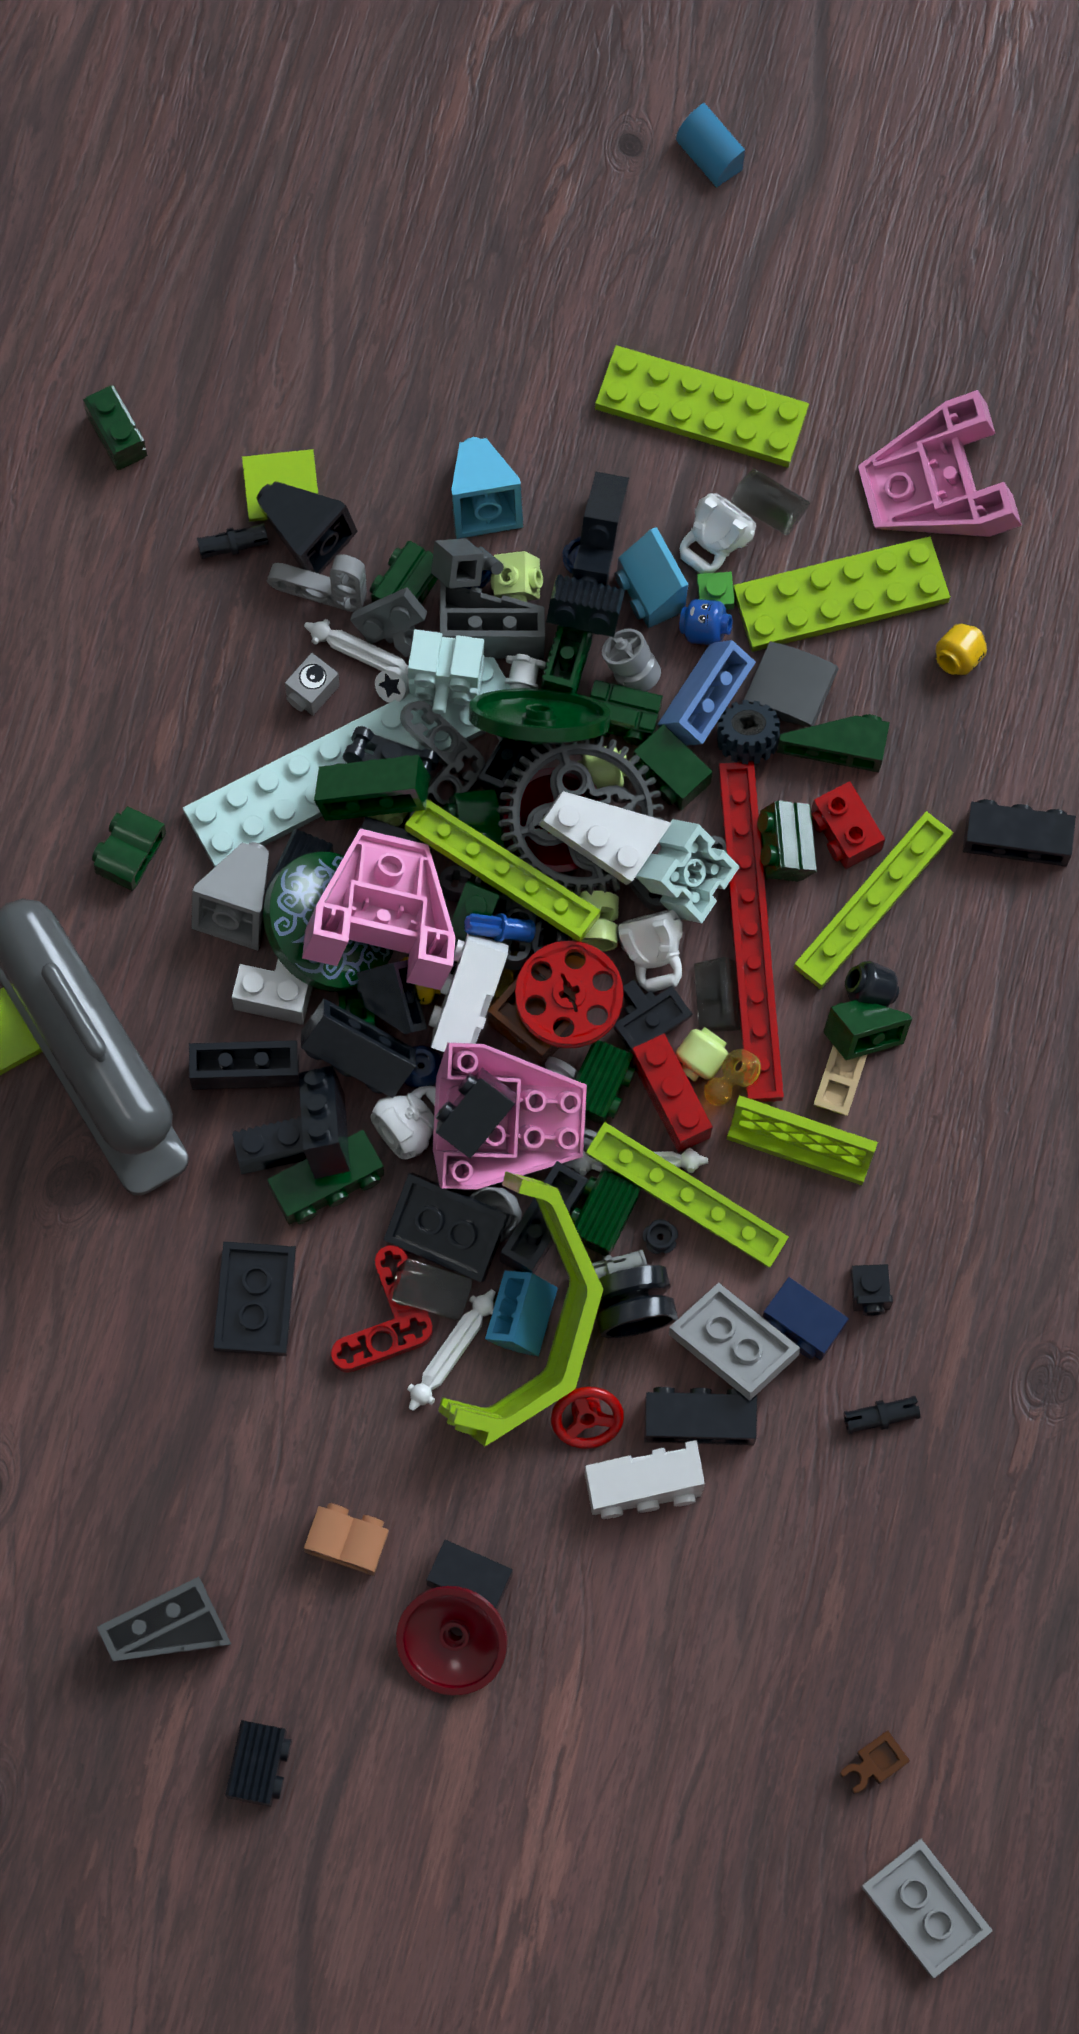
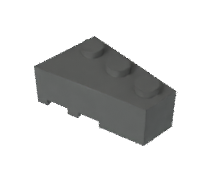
M440 581V633H442L443 637L456 638V635L484 639V657L506 659L507 655L525 654L534 659H544L545 607L504 595L502 598L484 594L482 589L473 586L471 589L463 587L448 588Z
M199 1576L97 1627L112 1661L231 1645Z

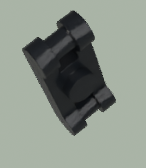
M364 726L355 728L351 737L353 743L346 747L343 754V759L347 763L371 759L396 758L405 755H419L430 775L429 783L432 778L430 772L436 769L440 761L439 755L432 750H418L375 735L369 728ZM367 749L373 751L374 753L373 755H371L369 753H366L364 750Z

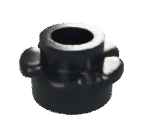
M654 1220L650 1226L644 1229L643 1241L647 1243L646 1248L651 1253L660 1254L664 1252L667 1254L676 1247L677 1243L675 1241L678 1238V1231L674 1225L666 1220ZM659 1234H662L664 1236V1239L658 1240L657 1236Z

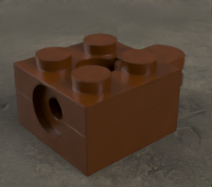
M570 955L565 958V963L569 968L579 969L585 964V960L579 956ZM539 964L533 967L531 974L538 981H546L551 977L552 972ZM561 977L564 982V993L561 998H568L569 1002H572L574 1011L577 1012L575 1008V994L578 991H571L567 987L564 977ZM516 978L488 1010L487 1023L539 1066L543 1067L548 1057H552L559 1047L546 1044L536 1038L521 1021L516 1007ZM532 998L528 1000L525 1008L531 1015H540L545 1011L546 1004L539 998ZM560 1020L554 1024L553 1030L559 1037H568L573 1033L574 1027L571 1022Z

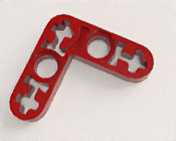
M390 1245L383 1247L378 1251L375 1258L376 1272L394 1319L342 1337L334 1343L331 1350L332 1362L342 1372H354L426 1345L432 1337L431 1319L405 1252L398 1246ZM392 1255L394 1260L400 1259L401 1261L397 1263L398 1274L400 1278L407 1274L408 1278L398 1279L388 1285L386 1281H393V1275L389 1267L383 1268L381 1266L386 1263L385 1257ZM401 1287H407L414 1293V1300L405 1306L397 1304L393 1299L394 1292ZM416 1321L419 1326H426L422 1330V1337L416 1338L414 1334L403 1336L405 1344L399 1346L398 1336L393 1328L400 1326L401 1334L411 1329L410 1323ZM386 1333L392 1338L393 1343L390 1349L380 1352L373 1348L371 1342L376 1334ZM365 1339L366 1348L371 1357L364 1358V1351L353 1355L354 1362L347 1364L345 1359H338V1356L342 1355L343 1347L348 1346L350 1351L360 1349L361 1343L359 1340Z

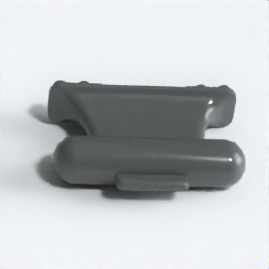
M22 898L6 903L0 908V982L123 1187L133 1195L142 1196L148 1194L182 1174L188 1166L189 1157L187 1151L171 1126L173 1113L170 1104L55 914L45 904L35 900Z

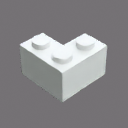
M279 959L275 971L240 964L232 994L234 1010L303 1025L312 986L291 974Z

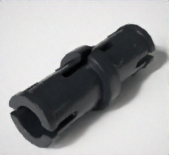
M264 523L234 530L233 527L227 528V532L197 538L201 559L231 552L232 555L239 554L240 550L269 545Z
M916 1396L884 1403L883 1400L875 1401L874 1406L844 1411V1422L848 1424L846 1427L848 1434L876 1427L884 1430L889 1428V1424L920 1419L919 1406H916L918 1403Z

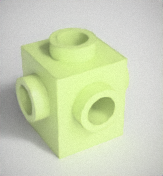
M526 551L494 555L504 565V569L500 574L495 575L492 573L491 587L494 591V596L502 598L504 595L525 602L540 599L543 575L540 569L539 558Z

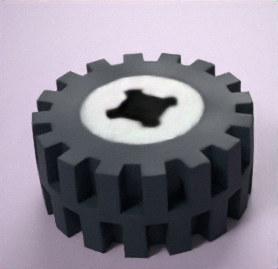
M742 700L740 705L737 702L731 703V709L726 707L717 725L718 748L722 750V754L725 757L731 755V761L736 763L738 760H742V764H748L749 761L757 764L760 763L761 758L766 761L770 758L771 753L775 754L777 751L780 736L779 718L777 719L775 710L770 712L769 705L765 704L762 707L760 706V701L755 700L753 704H749V700Z

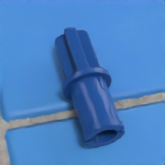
M472 913L466 916L464 921V930L467 934L493 937L496 942L508 939L530 943L535 936L536 928L533 920L507 918L503 913H499L496 916Z

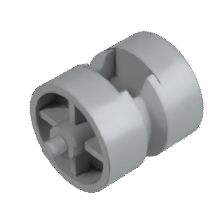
M623 629L616 632L614 638L609 637L602 647V656L609 669L613 671L614 677L620 686L646 692L656 685L661 676V668L655 656L650 652L649 646L641 632L635 629Z

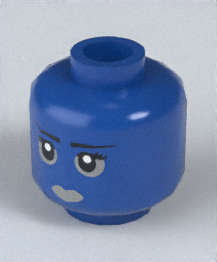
M694 599L689 603L688 607L684 606L682 608L679 623L680 632L685 634L686 639L692 644L710 645L715 642H722L724 635H730L732 615L727 614L726 607L721 601Z

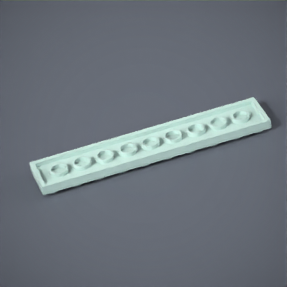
M484 657L480 694L510 689V684L504 683L506 678L494 657ZM408 694L401 701L394 700L183 807L184 814L214 868L242 842L246 844L256 842L265 846L292 832L294 828L298 829L322 817L314 801L318 769L320 766L347 763L343 759V754L346 747L353 743L351 737L356 727L364 726L369 728L375 735L418 750L425 749L402 726L400 714L403 707L408 703L424 701L433 707L434 700L425 701L416 698L415 695ZM448 697L446 713L440 715L468 742L486 733L472 725L469 721V705H455L449 701L450 697ZM422 710L411 711L414 716L411 722L413 724L422 723L428 728L427 731L423 732V735L426 737L428 731L437 726V723L434 721L433 724L427 725L421 718L424 713ZM445 731L436 733L434 737L435 746L441 751H446L451 745L449 734ZM367 749L364 750L366 753H369L371 755H373L374 753L373 751Z

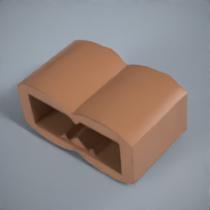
M328 1503L327 1508L318 1506L304 1546V1552L374 1576L389 1534V1530L383 1528L384 1522L368 1515H363L362 1520L348 1516V1509L332 1503Z

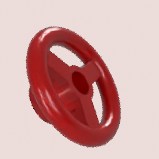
M598 1387L576 1388L559 1399L551 1413V1425L556 1436L567 1445L581 1449L596 1448L610 1442L620 1432L624 1421V1411L619 1400L609 1391ZM600 1400L610 1406L613 1415L601 1411ZM571 1403L574 1421L565 1429L562 1424V1414ZM595 1425L609 1427L605 1432L595 1437H577L585 1428H592Z

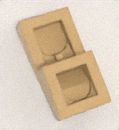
M833 1045L813 1105L848 1116L867 1055L846 1061Z

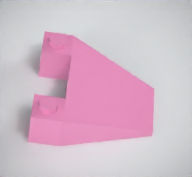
M978 390L945 401L858 465L876 529L990 537L1022 526L1013 494L1005 482L976 491L963 445L995 434L987 403Z
M360 829L305 929L302 958L337 966L348 941H357L408 953L406 982L441 990L453 967L455 934L429 845Z

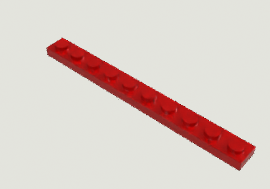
M742 762L719 763L718 771L726 853L739 865V869L729 882L728 887L747 1098L758 1102L783 1101L784 1093L764 869L760 860L762 850L761 835L757 826L759 813L754 762H749L748 764H742Z

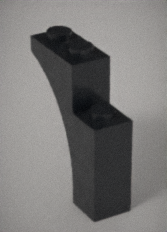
M595 472L584 513L580 545L573 567L572 578L575 577L576 580L582 579L584 582L588 580L590 583L595 581L597 585L600 583L604 586L608 585L615 546L625 508L629 483L628 477Z

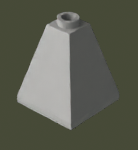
M242 842L194 886L192 891V929L258 951L261 943L269 851L263 845L256 842L249 844Z

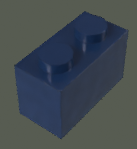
M790 1277L787 1278L762 1318L787 1338L795 1342L800 1347L802 1355L809 1359H813L815 1356L820 1361L829 1351L849 1320L848 1317Z

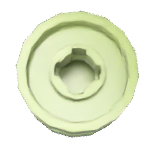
M593 890L592 895L587 891L580 892L579 897L601 910L600 917L581 942L592 945L601 951L615 949L618 942V925L613 921L618 919L619 897L611 892L604 893V891Z

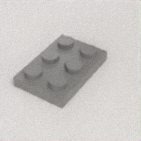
M720 1283L716 1284L669 1327V1335L748 1400L756 1396L796 1359L800 1352L799 1346Z
M922 1839L918 1840L861 1886L932 1979L937 1977L993 1931Z

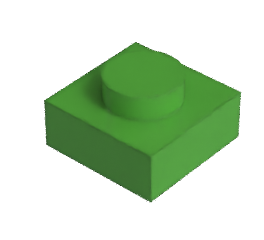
M732 572L697 574L698 599L721 601L726 609H734Z

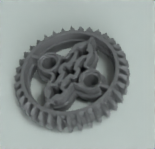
M602 735L595 738L594 744H590V739L582 740L581 743H577V741L569 742L567 745L565 743L555 744L556 748H553L551 744H542L543 754L536 747H533L529 752L534 761L532 762L529 758L522 756L519 762L525 770L513 767L510 771L518 779L517 782L512 779H506L504 782L507 788L513 790L512 793L502 792L500 794V799L509 802V806H500L498 808V813L508 815V819L498 822V827H509L510 832L504 833L500 838L501 841L512 839L514 845L509 846L506 850L511 853L517 850L520 855L518 858L565 888H572V892L580 896L581 888H584V891L592 895L593 887H597L598 891L606 893L607 883L614 892L620 889L618 879L608 872H603L602 868L568 845L569 854L574 864L580 869L591 871V877H573L558 873L544 865L532 853L525 841L527 836L536 844L544 847L564 843L553 834H548V831L545 829H535L558 795L563 791L578 796L585 793L587 798L592 800L601 798L602 800L599 802L609 804L611 798H613L615 803H626L622 808L635 812L636 805H639L641 807V814L653 817V813L663 810L662 804L652 805V800L661 796L660 791L649 792L648 787L656 782L655 778L652 777L646 781L642 778V775L649 768L645 765L637 770L633 766L640 759L638 755L633 756L629 761L625 759L624 756L629 750L626 746L619 753L613 751L616 746V740L614 739L610 740L606 748L602 747ZM570 755H589L610 762L630 780L636 790V795L631 794L626 788L618 785L595 789L589 770L582 763L571 761L569 759ZM554 760H559V765L552 771L550 777V789L554 801L534 808L528 815L526 825L524 827L521 826L520 805L528 783L542 767ZM572 773L578 777V790L570 791L564 787L562 783L564 774ZM656 846L652 852L654 853L658 847Z

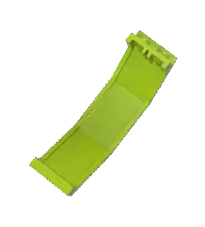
M507 1171L505 1172L502 1186L536 1199L568 1273L569 1287L548 1362L543 1372L489 1407H479L442 1397L438 1412L448 1419L447 1424L455 1426L457 1431L469 1434L484 1447L576 1389L603 1293L601 1282L558 1188L540 1180Z

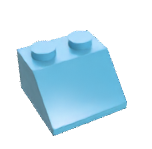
M657 527L650 529L618 557L617 572H615V578L619 587L623 588L624 591L627 590L632 598L630 604L638 620L643 618L648 628L680 614L682 608L686 606L688 583Z

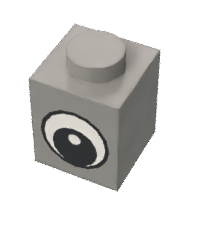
M313 653L306 658L285 682L286 696H288L287 701L298 711L302 712L305 709L312 716L340 686L339 673Z

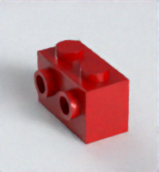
M850 781L813 800L811 808L812 824L817 832L823 831L829 841L827 847L832 858L836 862L841 861L845 870L882 851L885 838Z

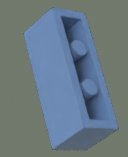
M733 640L710 644L657 725L661 727L664 724L686 746L703 744L756 662Z

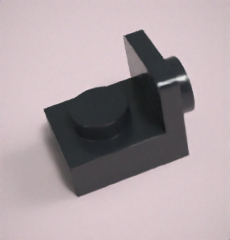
M888 1264L852 1266L853 1310L863 1311L865 1316L885 1314V1310H890L893 1304V1295H890Z

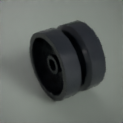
M647 1265L634 1267L599 1278L603 1287L599 1308H604V1310L596 1318L601 1337L623 1338L648 1333L668 1326L678 1319L674 1299L663 1295L671 1288L665 1266Z

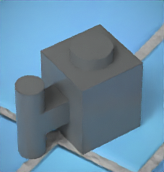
M466 538L434 541L431 573L448 588L480 586L482 570H489L493 574L498 575L504 569L503 563L483 547L474 546Z

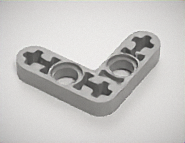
M336 555L330 570V577L291 565L274 563L267 579V583L276 590L350 612L362 608L367 595L365 565L360 560L348 555Z

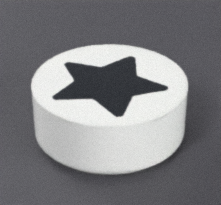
M395 666L388 667L380 672L375 679V688L378 695L388 703L394 700L399 702L409 694L407 673Z

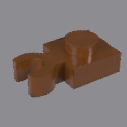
M887 1730L856 1753L862 1761L861 1764H849L842 1769L839 1775L843 1778L851 1772L858 1774L860 1783L851 1790L853 1794H857L865 1789L869 1777L873 1776L877 1783L880 1784L908 1764L910 1760Z

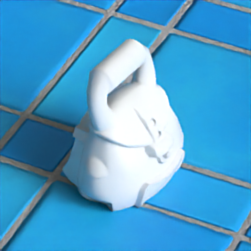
M710 493L700 499L697 508H695L693 528L684 537L679 548L680 559L700 574L714 573L721 567L726 557L732 551L747 546L746 544L753 539L756 522L727 499L717 493ZM697 541L704 549L715 555L713 563L710 565L689 549V545Z
M674 910L637 917L624 921L618 926V941L622 946L621 948L634 962L639 985L648 992L668 989L671 986L677 987L682 977V964L678 956L680 954L678 949L680 939L683 936V923ZM670 964L673 968L674 973L646 979L647 969Z
M436 1086L419 1087L405 1096H395L393 1098L387 1096L379 1099L375 1104L371 1114V1121L385 1143L401 1159L419 1156L429 1146V1140L434 1132V1115L420 1099L423 1095H426L435 1106Z

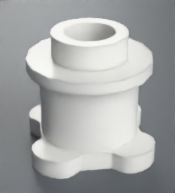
M525 654L507 655L506 662L512 665L509 678H506L504 683L510 684V689H538L536 684L539 668L546 669V662Z

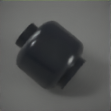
M863 961L857 966L852 967L845 979V989L850 1001L858 1000L862 1003L879 1004L889 1007L890 1004L896 1001L899 995L896 973L890 968L873 961Z

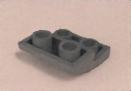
M770 641L744 700H749V704H753L754 700L760 701V706L762 707L765 704L769 705L770 712L775 710L782 721L806 727L814 726L839 668L837 665L813 654Z

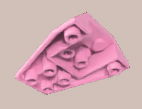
M447 1042L436 1076L433 1154L440 1188L477 1190L503 1182L506 1171L523 1176L552 1167L556 1161L562 1164L583 1157L587 1085L485 1044ZM483 1068L516 1093V1102L470 1159L436 1133L439 1120L435 1117L447 1101L453 1104L461 1094L458 1088L463 1080L470 1073L476 1076L480 1069Z

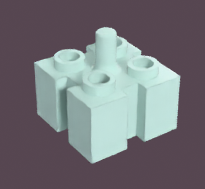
M414 629L408 665L409 694L425 701L434 700L432 711L436 714L446 713L448 697H450L449 701L455 705H469L470 701L480 694L484 670V639L456 635V638L443 637L442 633Z
M672 819L671 825L658 842L661 845V850L658 854H650L636 875V878L651 893L662 895L660 902L668 910H674L680 919L703 923L717 902L712 896L717 888L725 889L739 869V865L724 850L711 848L715 840L699 824Z

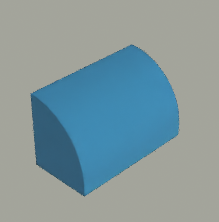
M702 103L684 120L677 132L676 141L717 188L743 170L745 149L708 106Z
M504 1271L485 1339L495 1345L515 1352L539 1356L558 1287L533 1273Z

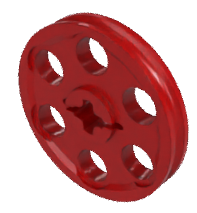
M579 941L555 942L536 951L523 965L516 982V1007L525 1027L542 1042L559 1048L584 1047L604 1037L617 1022L623 1004L622 979L613 961L598 948ZM569 953H581L586 960L585 964L579 969L569 968L565 963V958ZM545 964L551 969L552 975L546 981H538L531 974L533 967ZM599 974L609 975L613 980V986L607 991L597 990L593 985L595 976ZM561 977H564L565 983L571 991H578L575 994V1008L577 1012L574 1011L572 1002H569L568 998H561L564 993V982ZM532 998L543 1000L546 1004L545 1011L540 1015H531L525 1008L528 1000ZM593 1008H601L607 1013L608 1018L601 1025H593L588 1021L587 1014ZM560 1020H567L572 1023L574 1031L568 1037H559L554 1033V1024Z

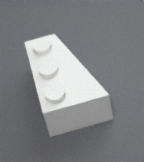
M565 791L558 795L539 823V826L625 885L634 880L671 825V822Z
M467 934L465 941L458 939L454 949L453 961L457 962L453 974L449 973L440 990V993L445 994L444 1001L441 1007L434 1006L428 1024L434 1027L431 1048L445 1052L447 1042L476 1044L479 1033L484 1027L485 1017L492 997H494L508 955L509 945L483 936Z
M697 1440L686 1442V1449L665 1452V1448L652 1450V1455L634 1458L629 1455L586 1465L585 1478L592 1515L601 1514L602 1519H610L622 1516L623 1510L637 1508L639 1513L659 1509L660 1503L673 1501L674 1506H685L695 1503V1497H701L705 1485Z

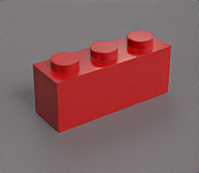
M665 1033L632 1048V1054L634 1055L633 1066L637 1068L636 1072L677 1152L680 1153L709 1139L713 1126Z

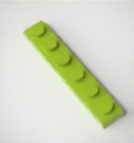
M428 799L426 810L415 811L405 823V830L576 941L581 942L600 917L601 910Z
M926 811L795 962L793 968L821 990L947 844L954 832Z
M606 1122L603 1123L585 1152L589 1157L634 1185H638L642 1190L767 1268L772 1266L789 1236Z

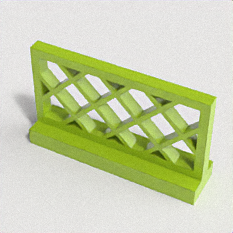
M740 1095L727 1135V1140L859 1185L864 1183L878 1144L876 1141Z

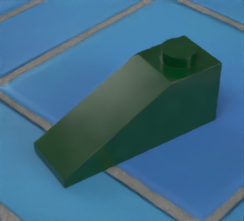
M866 714L862 717L855 715L783 733L780 735L777 753L879 773L890 722L882 721V718L876 715Z

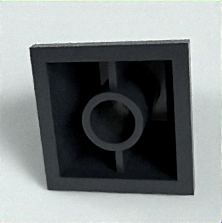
M277 481L272 485H265L257 495V502L263 514L301 569L321 574L358 532L347 506L342 501Z

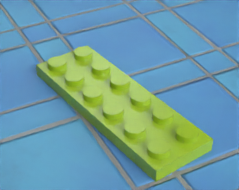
M618 345L615 346L595 403L596 410L788 468L809 408V403Z
M930 536L733 585L734 597L752 652L766 649L770 641L786 644L949 603L950 594Z

